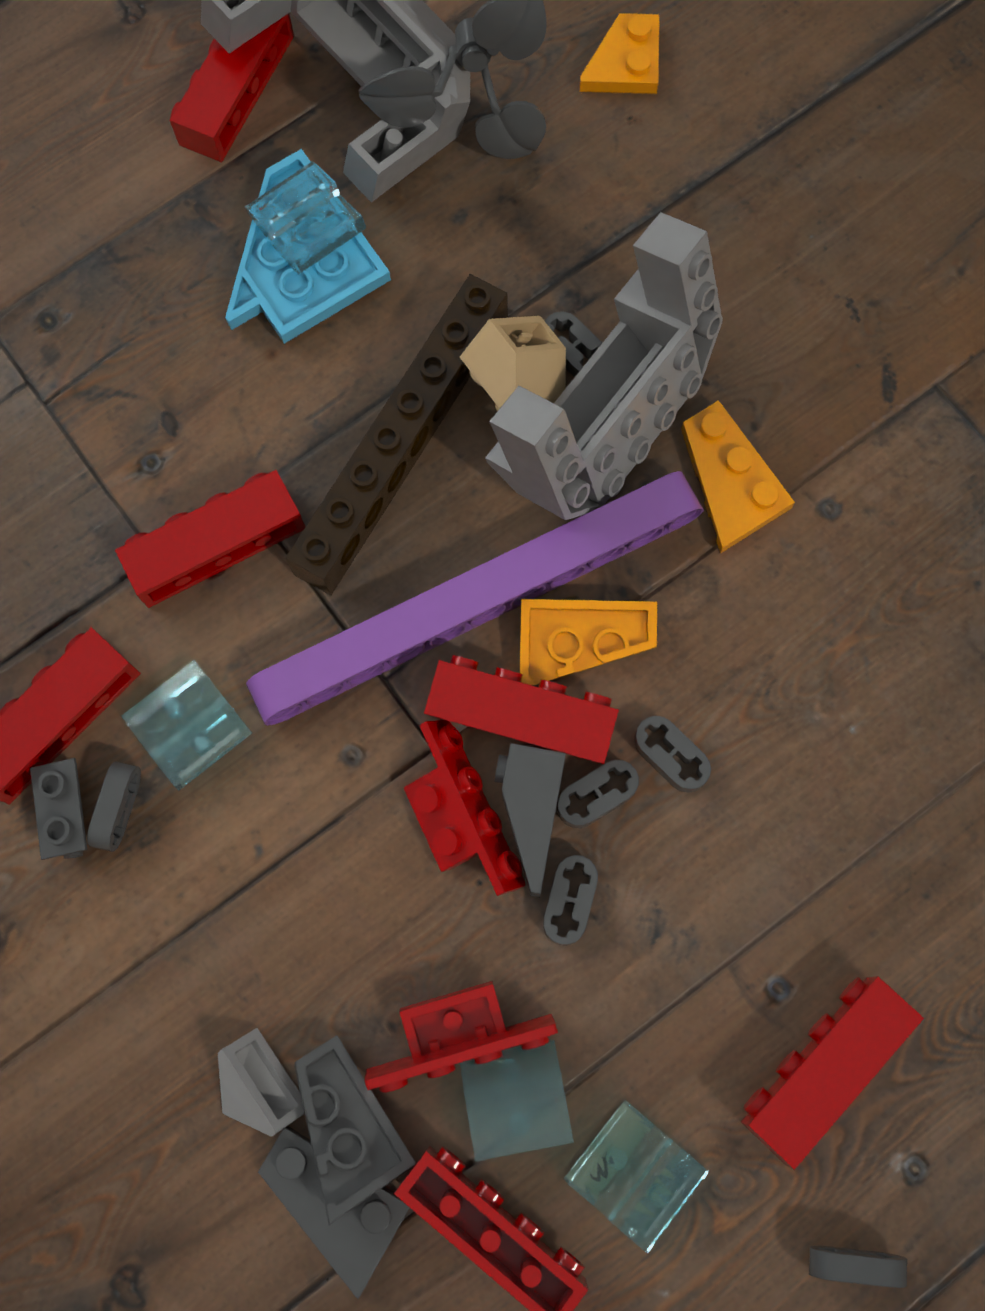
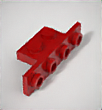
M447 720L425 721L420 724V729L438 767L405 786L404 791L440 871L451 870L479 855L497 896L524 887L525 881L522 877L521 863L517 856L510 851L502 833L501 820L497 813L491 809L482 790V779L479 773L471 766L463 749L464 743L460 732Z
M493 981L400 1008L399 1013L411 1056L366 1069L365 1085L367 1090L379 1087L382 1093L391 1092L406 1086L408 1078L426 1073L428 1078H437L453 1072L456 1069L455 1064L474 1059L475 1064L494 1061L503 1055L502 1050L521 1045L523 1050L534 1049L547 1044L550 1041L549 1036L558 1033L556 1023L552 1014H548L505 1027Z

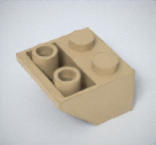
M541 316L489 319L460 356L461 360L470 370L472 379L482 386L495 402L497 411L518 386L552 403L566 389V347Z

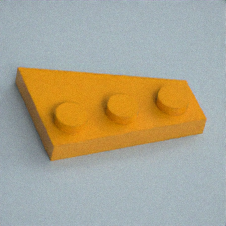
M719 400L683 422L681 431L695 475L699 478L705 497L704 504L708 517L712 519L720 554L792 509L795 501Z
M521 599L520 674H523L521 683L532 686L539 685L541 679L552 681L657 647V602Z

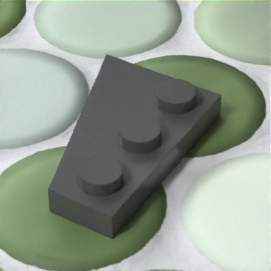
M337 1035L295 1061L294 1064L329 1225L416 1164L371 1090H367L363 1076Z

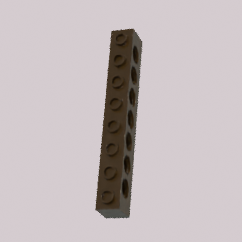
M469 274L285 559L293 575L330 596L333 594L471 377L470 370L460 358L461 354L489 319L508 318L507 292Z

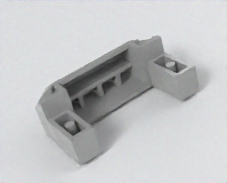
M201 0V25L228 53H231L291 12L361 86L381 74L405 66H419L430 70L434 75L436 86L449 57L448 48L456 45L454 32L423 0ZM458 60L454 64L442 95L434 97L436 111L429 120L408 128L396 127L380 120L349 143L343 173L370 202H373L459 137L470 104V71L466 70Z
M662 212L657 215L633 245L638 270L614 298L620 322L558 399L552 403L518 386L489 421L498 442L485 457L487 463L517 494L565 521L587 514L605 505L610 497H614L620 492L626 476L636 464H640L645 460L652 443L662 430L666 431L670 428L675 420L677 411L688 398L695 396L698 392L722 325L723 317L721 315L707 231Z

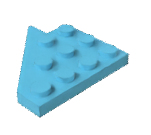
M302 149L266 169L225 316L229 327L233 330L263 312L284 344L391 280L390 271Z

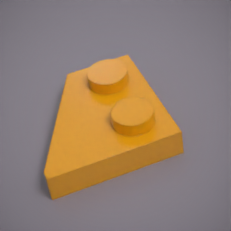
M619 13L580 76V92L657 94L659 14Z

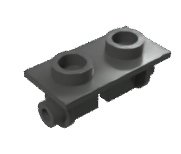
M76 758L30 768L41 860L64 856L65 859L83 856V851L87 850Z

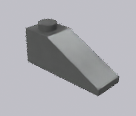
M510 743L508 756L499 755L494 782L503 783L502 798L530 896L540 898L566 753Z

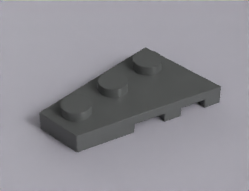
M287 1126L280 1133L258 1173L354 1296L359 1299L410 1207L392 1191L383 1187L329 1225L311 1141Z

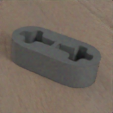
M555 312L548 316L545 322L553 332L554 329L560 332L566 329L569 330V341L563 336H559L558 339L566 347V369L575 377L583 368V355L590 359L602 342L571 313Z
M652 716L640 723L634 737L635 748L639 754L677 790L690 793L702 788L711 773L710 761L706 755L665 717ZM650 729L652 732H656L662 729L666 733L662 741L671 752L668 754L658 744L652 748L648 747L645 743L648 738L645 730ZM676 755L685 764L695 761L699 765L696 774L700 779L697 781L692 777L687 778L685 781L681 779L679 773L682 767L673 757Z
M612 760L571 784L561 793L558 799L557 812L560 819L572 828H584L628 802L634 796L639 785V776L636 769L626 761ZM614 771L617 776L626 774L629 778L625 784L626 792L622 794L615 788L603 795L599 789L607 785L610 780L608 773ZM592 793L594 794L596 800L587 806L586 817L582 818L578 813H573L572 815L567 813L566 810L571 804L570 796L575 795L579 800H582Z
M114 761L109 767L88 829L87 842L90 847L114 852L119 847L140 785L141 769L138 766Z
M573 855L565 858L559 864L555 873L544 916L543 928L546 936L558 945L568 946L576 943L583 936L587 926L598 882V872L591 860L584 856ZM575 865H580L583 867V875L590 877L589 884L584 883L579 886L576 898L569 897L567 894L570 880L563 878V872H570L574 869ZM565 903L574 905L571 920L578 923L577 931L569 930L566 937H561L557 935L558 927L551 924V919L553 916L560 917Z
M810 1246L809 1275L838 1282L904 1288L907 1287V1258L875 1251Z

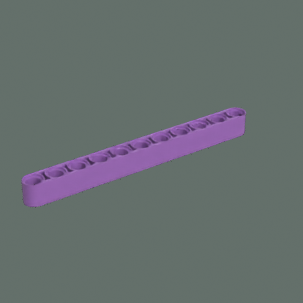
M681 471L672 472L260 671L246 682V686L264 724L269 726L281 723L521 606V599H535L685 526L702 514L703 507Z

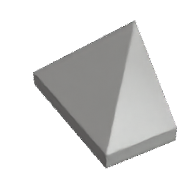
M258 1028L218 1052L222 1114L271 1137L305 1114L299 1090Z

